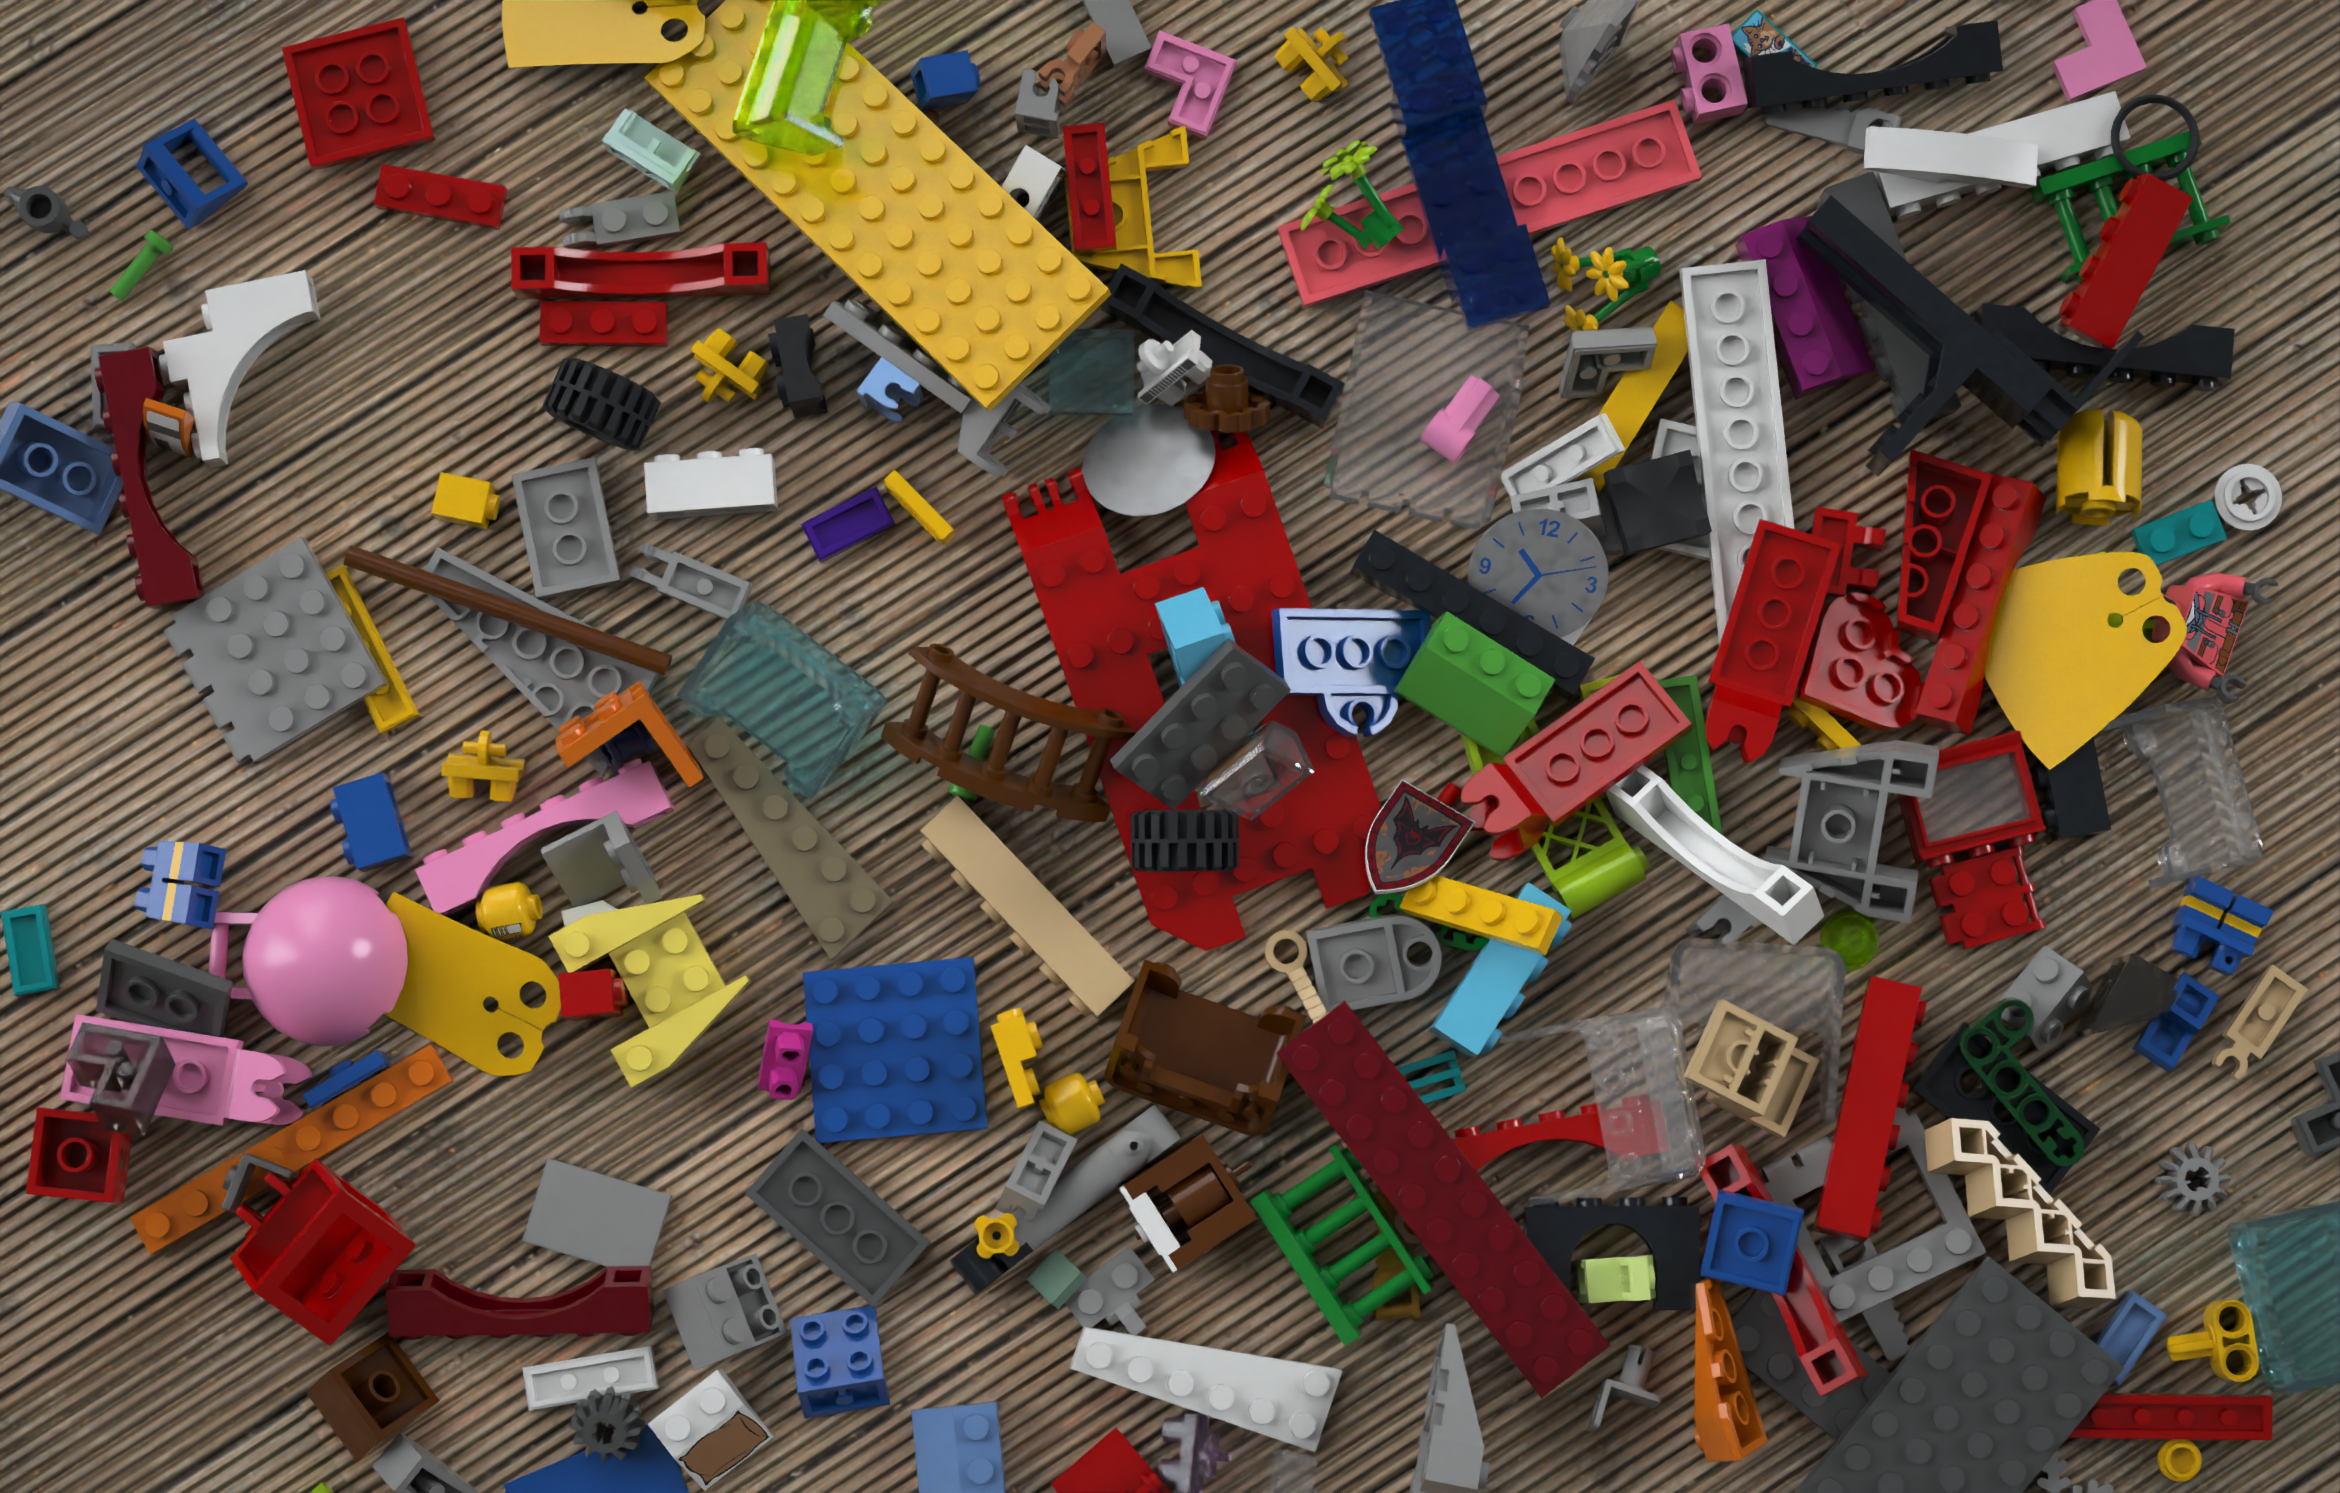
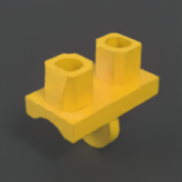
M1292 26L1284 34L1287 41L1281 46L1274 58L1288 73H1293L1305 61L1311 66L1315 72L1299 85L1311 101L1319 102L1332 92L1342 93L1350 85L1328 59L1332 57L1339 67L1349 60L1347 55L1341 50V47L1347 41V37L1342 31L1330 37L1322 27L1319 28L1313 36L1321 44L1320 48L1303 28L1296 29Z
M720 328L713 332L704 344L697 340L690 350L695 354L694 358L716 373L712 376L701 369L696 375L695 380L706 387L701 399L711 403L717 396H720L730 403L734 399L736 392L726 386V383L729 382L756 401L763 392L760 384L770 366L766 360L752 351L747 354L738 368L726 359L738 343L732 336Z
M482 730L478 742H463V754L449 753L447 762L442 763L441 776H448L450 797L473 798L475 795L476 779L490 780L491 800L511 802L515 797L518 782L525 773L526 760L501 758L506 757L507 745L492 743L491 731Z

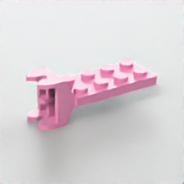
M75 1014L60 1099L221 1126H229L230 1119L274 1125H289L303 1118L306 1112L296 1102L284 1100L281 1097L284 1092L283 1085L287 1083L301 1084L311 1079L312 1073L304 1063L294 1058L242 1050L244 1041Z

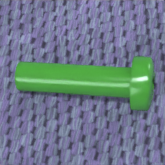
M149 230L144 237L148 240V243L110 289V292L121 301H124L162 252L168 255L173 249L170 242L153 230Z
M980 724L968 755L984 761L995 730ZM953 783L950 784L948 789L950 794L955 797L958 795L965 801L974 802L978 794Z

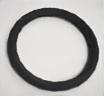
M2145 95L2128 102L2118 112L2111 129V146L2119 164L2131 175L2136 177L2137 175L2151 174L2162 181H2166L2182 174L2194 161L2199 147V130L2191 112L2182 103L2163 95ZM2149 103L2167 105L2176 110L2184 118L2190 131L2191 143L2185 159L2177 167L2162 173H2150L2135 167L2127 160L2120 145L2119 133L2125 117L2135 108Z

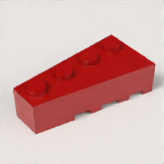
M1911 449L1908 459L1896 629L1898 628L1901 632L1936 643L1993 475Z

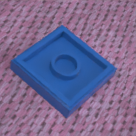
M1719 1189L1700 1275L1785 1296L1804 1209Z

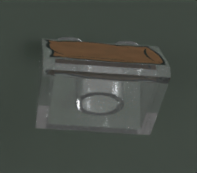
M1271 720L1268 724L1259 727L1249 739L1236 749H1233L1204 779L1199 794L1202 799L1226 810H1231L1252 821L1314 773L1315 770L1297 732Z

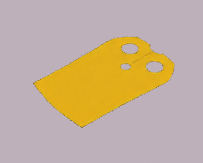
M503 0L502 28L508 68L672 62L691 52L703 42L705 15L701 14L698 9V0ZM636 2H645L648 6L647 11L643 14L634 13L632 7ZM670 19L684 21L688 27L686 36L676 42L666 40L661 33V28L666 21Z
M393 892L386 903V907L391 913H395L401 922L407 941L408 965L404 986L395 1006L389 1014L385 1012L383 1014L490 1075L509 1076L531 1072L545 1047L542 1044V1030L551 1022H556L561 1010L559 981L549 966L533 954L467 927ZM527 982H537L545 989L546 1000L542 1006L530 1008L522 1002L520 990ZM487 997H494L498 1001L499 1009L495 1012H488L484 1008L483 1003ZM513 1032L521 1037L524 1049L520 1056L510 1059L500 1053L497 1043L502 1034Z

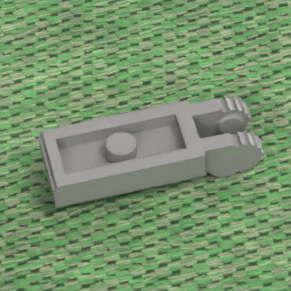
M674 191L593 203L591 207H574L561 210L558 213L559 221L564 224H574L593 220L595 232L571 233L563 237V247L568 249L596 245L598 248L681 235Z
M642 544L639 552L644 557L668 564L662 578L651 574L645 569L632 567L629 577L657 588L659 593L732 623H738L753 588L752 583L675 551L671 554L649 544Z

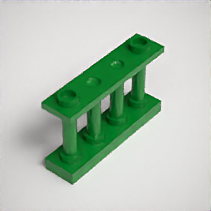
M2190 131L2123 153L2128 161L2142 171L2153 173L2152 167L2167 163L2168 168H2175L2185 159L2191 143ZM2199 137V147H2200V146L2202 145V142H2201V139H2200V137ZM2114 155L2038 179L2036 186L2030 189L2035 205L2048 201L2050 206H2055L2075 264L2068 266L2060 275L2063 283L2076 279L2077 283L2080 284L2082 277L2079 276L2080 269L2086 258L2090 255L2071 199L2074 198L2073 193L2088 188L2090 194L2094 193L2105 223L2110 216L2115 217L2118 212L2110 188L2114 185L2112 180L2127 176L2128 180L2136 178L2119 164ZM2189 166L2176 178L2181 191L2193 197L2187 208L2193 226L2176 231L2166 249L2191 241H2195L2196 246L2213 242L2220 238L2219 232L2230 223L2228 215L2213 220L2209 219L2191 166Z
M1339 1141L1329 1148V1151L1335 1158L1334 1161L1282 1195L1279 1192L1273 1195L1270 1189L1267 1188L1252 1198L1250 1202L1344 1346L1359 1338L1363 1333L1359 1326L1364 1323L1362 1318L1416 1283L1423 1294L1428 1293L1435 1286L1431 1278L1436 1275L1422 1254L1417 1257L1414 1255L1360 1173L1359 1169L1363 1168V1166L1348 1147L1344 1148ZM1345 1174L1359 1196L1305 1231L1301 1228L1297 1231L1288 1218L1292 1214L1291 1209ZM1369 1210L1383 1232L1332 1266L1328 1267L1325 1264L1320 1267L1312 1255V1252L1316 1250L1315 1245ZM1393 1247L1407 1269L1355 1303L1348 1301L1344 1304L1335 1290L1340 1286L1339 1281Z

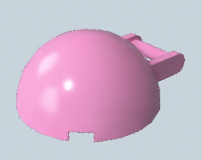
M338 876L311 878L286 887L270 899L258 913L216 912L213 929L211 930L208 973L226 979L229 925L251 926L246 936L242 955L243 976L247 988H232L230 1000H252L262 1017L276 1030L300 1042L323 1047L344 1045L370 1033L368 1028L384 1012L389 1014L395 1006L404 986L408 965L407 941L400 920L395 913H391L383 901L378 897L380 893L374 888L355 879Z

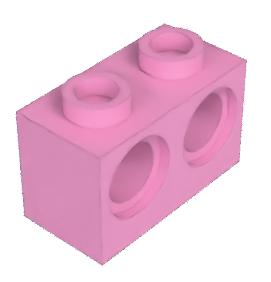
M1729 23L1679 34L1675 48L1671 49V60L1675 73H1682L1685 88L1680 89L1681 103L1685 113L1691 112L1693 124L1742 114L1748 102ZM1697 47L1706 48L1712 54L1713 60L1707 63L1699 62L1694 58L1692 50ZM1706 87L1716 88L1722 95V101L1717 103L1708 102L1703 97L1701 90Z

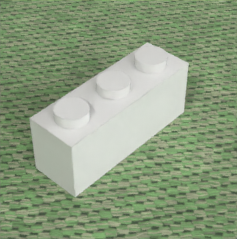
M764 449L739 450V456L722 457V452L706 451L697 453V459L680 460V456L676 454L655 456L654 462L644 463L647 514L651 520L778 511L775 461L772 454H764Z

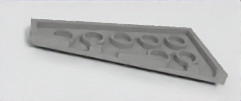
M438 547L425 568V571L591 627ZM427 594L557 730L575 716L579 715L581 719H584L596 710L593 705L603 696L612 691L619 695L639 680L649 693L659 673ZM598 747L584 758L604 777L610 766L605 761Z

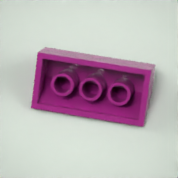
M1812 216L1780 220L1744 233L1735 245L1741 262L1766 259L1775 349L1795 400L1874 372L1875 370L1839 277L1796 240Z

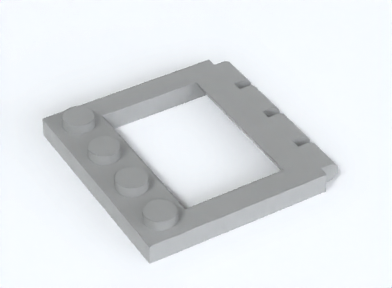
M1896 1108L1893 1124L1900 1125V1131L1894 1151L1906 1146L1945 1224L1831 1278L1802 1220L1797 1245L1840 1323L1987 1253L1948 1175L1927 1172L1924 1128L1917 1114L1914 1113L1908 1116L1905 1109ZM1824 1137L1796 1151L1797 1158L1802 1166L1796 1169L1789 1155L1761 1167V1171L1767 1181L1765 1186L1775 1203L1796 1207L1793 1199L1823 1185L1832 1146L1828 1137ZM1887 1149V1154H1886V1155H1888V1154H1890V1153H1892V1152H1894V1151Z

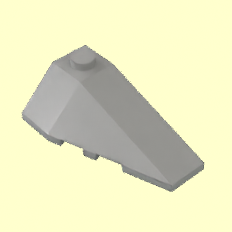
M1588 0L1581 10L1574 6L1559 26L1564 29L1559 41L1565 95L1566 100L1572 105L1624 42L1640 0Z

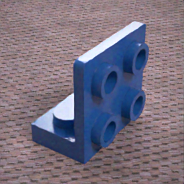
M869 1305L791 1319L797 1393L805 1418L890 1405L889 1390L883 1370L875 1307L873 1308Z

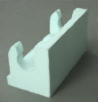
M626 108L602 139L608 152L669 190L674 191L676 194H678L702 157L698 151L691 149L644 120L632 110L629 111Z

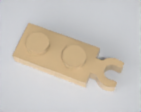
M2269 965L2223 1032L2222 1036L2232 1043L2228 1048L2219 1050L2214 1055L2212 1065L2220 1067L2226 1057H2231L2236 1063V1068L2230 1078L2237 1080L2243 1077L2248 1069L2247 1057L2251 1055L2256 1060L2262 1059L2308 989L2276 966Z

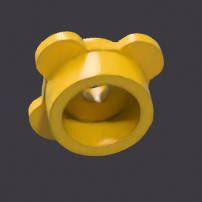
M1004 1213L1000 1218H988L982 1215L976 1219L974 1228L979 1232L980 1242L976 1250L982 1258H990L993 1254L1005 1253L1007 1256L1017 1253L1019 1243L1015 1240L1014 1228L1017 1225L1016 1218L1010 1213ZM996 1231L1001 1234L999 1240L993 1239L992 1235Z

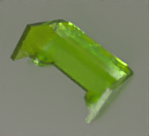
M774 0L733 120V133L749 141L809 156L842 148L845 139L834 134V130L831 128V119L823 115V111L846 42L852 41L858 36H864L872 23L873 15L870 13L872 6L889 0Z

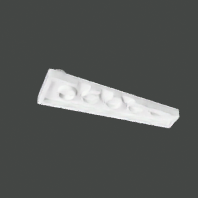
M1083 1327L1070 1368L1313 1452L1316 1451L1342 1374V1370L1334 1367L1090 1327Z

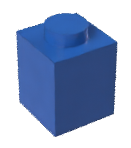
M968 50L920 58L910 71L920 111L966 104L978 91L980 85L978 68L976 64L971 63Z

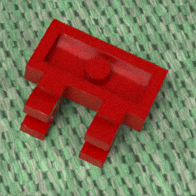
M1823 507L1815 508L1811 534L1842 544L1826 596L1843 597L1846 594L1847 586L1861 591L1875 592L1880 571L1850 567L1853 545H1856L1860 548L1881 552L1884 546L1886 529L1856 526L1858 513Z

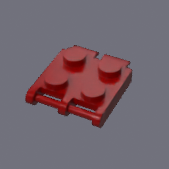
M2023 845L1943 866L1940 868L1942 876L1928 880L1936 908L1951 905L1953 913L1939 916L1947 945L1961 942L1963 950L2046 928L2045 920H2040L2032 894L2033 891H2036L2034 882L2029 883L2021 856L2025 854ZM2012 857H2013V859H2014L2015 866H2014V864H2013L2012 861H2011V858H2012ZM2016 870L2018 873L2021 886L2018 885V881L2016 878ZM2022 894H2024L2027 907L2024 905ZM2028 911L2031 918V923H2029L2028 920Z

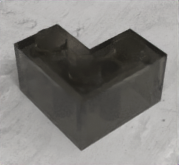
M82 1022L66 1057L79 1085L95 1089L90 1104L103 1129L144 1137L176 1065L163 1037Z

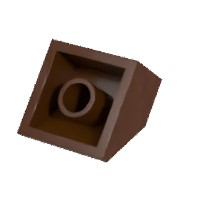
M389 1332L329 1370L305 1392L357 1462L386 1443L440 1401L395 1339L389 1337Z

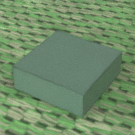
M1055 1248L1026 1280L1059 1310L1087 1277Z

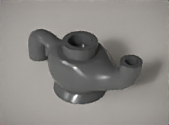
M10 186L4 190L6 200L14 203L22 220L36 231L46 234L65 231L79 240L85 239L88 236V227L81 221L74 222L71 219L65 201L50 188L33 186L29 189H19Z

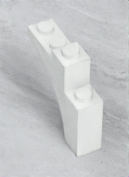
M305 270L205 290L207 303L201 305L202 315L206 328L213 331L163 341L165 354L159 355L162 375L165 380L170 379V382L178 390L189 388V392H184V403L186 411L195 418L197 432L191 434L193 450L196 457H202L203 462L210 468L228 465L226 453L228 416L237 389L249 368L271 344L283 335L309 322L321 320L313 279Z

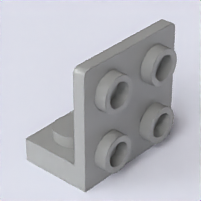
M617 810L541 849L543 858L574 908L585 905L625 884L631 893L639 890L646 904L663 898L648 862Z

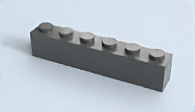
M1873 171L1824 189L1819 197L1821 202L1817 203V209L1832 195L1906 260ZM1846 284L1852 302L1854 304L1859 303L1864 315V319H1861V327L1867 342H1874L1879 355V358H1876L1877 371L1883 382L1888 381L1894 395V397L1890 398V403L1894 416L1897 418L1920 392L1923 393L1929 355ZM1956 392L1929 422L1954 414L1961 407Z

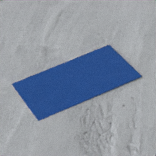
M645 1425L644 1432L639 1435L641 1438L639 1446L634 1450L628 1449L626 1457L621 1461L611 1453L609 1460L603 1463L599 1452L595 1451L593 1455L586 1457L585 1451L503 1484L506 1493L689 1492L677 1461L649 1425Z

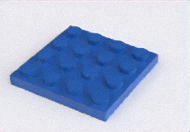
M974 957L803 972L807 1023H812L813 1027L809 1059L815 1136L818 1143L988 1129Z

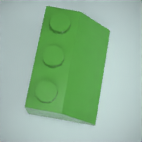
M1446 612L1434 622L1394 692L1502 759L1535 716L1556 679L1451 613Z

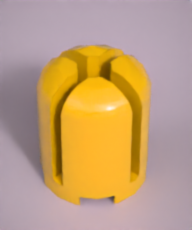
M2085 409L2075 413L2057 435L2056 515L2058 516L2060 511L2072 515L2071 523L2089 526H2108L2109 517L2123 516L2130 513L2131 521H2134L2141 516L2142 428L2139 422L2124 412L2116 410L2108 412V420H2104L2102 409Z

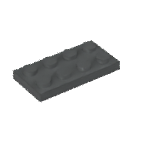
M1228 638L1110 761L1115 770L1174 810L1291 689L1283 678Z
M801 1129L744 1193L873 1308L931 1243L930 1240L804 1129Z
M1755 1289L1731 1319L1745 1367L1835 1441L1890 1376L1886 1369L1851 1342L1868 1376L1831 1396L1820 1397L1799 1359L1788 1327L1771 1292Z

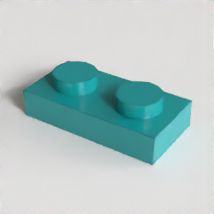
M2212 499L2130 531L2138 553L2149 556L2156 566L2227 539Z

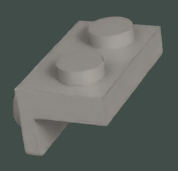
M2044 945L1999 1001L2015 997L2024 1001L2031 1008L2034 1023L2032 1029L2024 1037L2029 1040L2033 1048L2041 1052L2047 1044H2052L2059 1038L2063 1031L2064 1023L2071 1014L2085 1006L2093 986L2083 970ZM2010 1006L2002 1012L2001 1021L2012 1029H2017L2024 1023L2025 1014L2021 1007Z

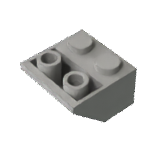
M756 1253L696 1275L663 1290L694 1371L787 1334Z

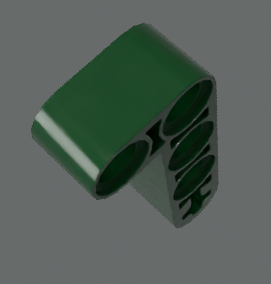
M2015 997L2005 998L1996 1003L1962 1032L1959 1039V1049L1968 1063L2046 1156L2056 1165L2063 1167L2072 1166L2083 1157L2085 1146L2081 1135L2009 1050L2010 1047L2032 1029L2034 1023L2033 1012L2021 999ZM2010 1006L2021 1007L2025 1014L2024 1023L2017 1029L2005 1028L2001 1023L2002 1012ZM1983 1033L1991 1039V1048L1987 1054L1977 1057L1969 1053L1967 1044L1971 1036ZM2004 1067L2015 1068L2019 1073L2018 1084L2012 1089L2004 1090L1996 1085V1074ZM2035 1100L2044 1102L2047 1106V1114L2042 1121L2031 1123L2025 1120L2023 1111L2029 1102ZM2057 1118L2061 1120V1123L2053 1127L2064 1139H2068L2071 1136L2074 1138L2070 1143L2073 1151L2068 1155L2062 1151L2056 1154L2053 1153L2057 1145L2047 1132L2041 1139L2037 1136L2039 1133L2050 1129Z

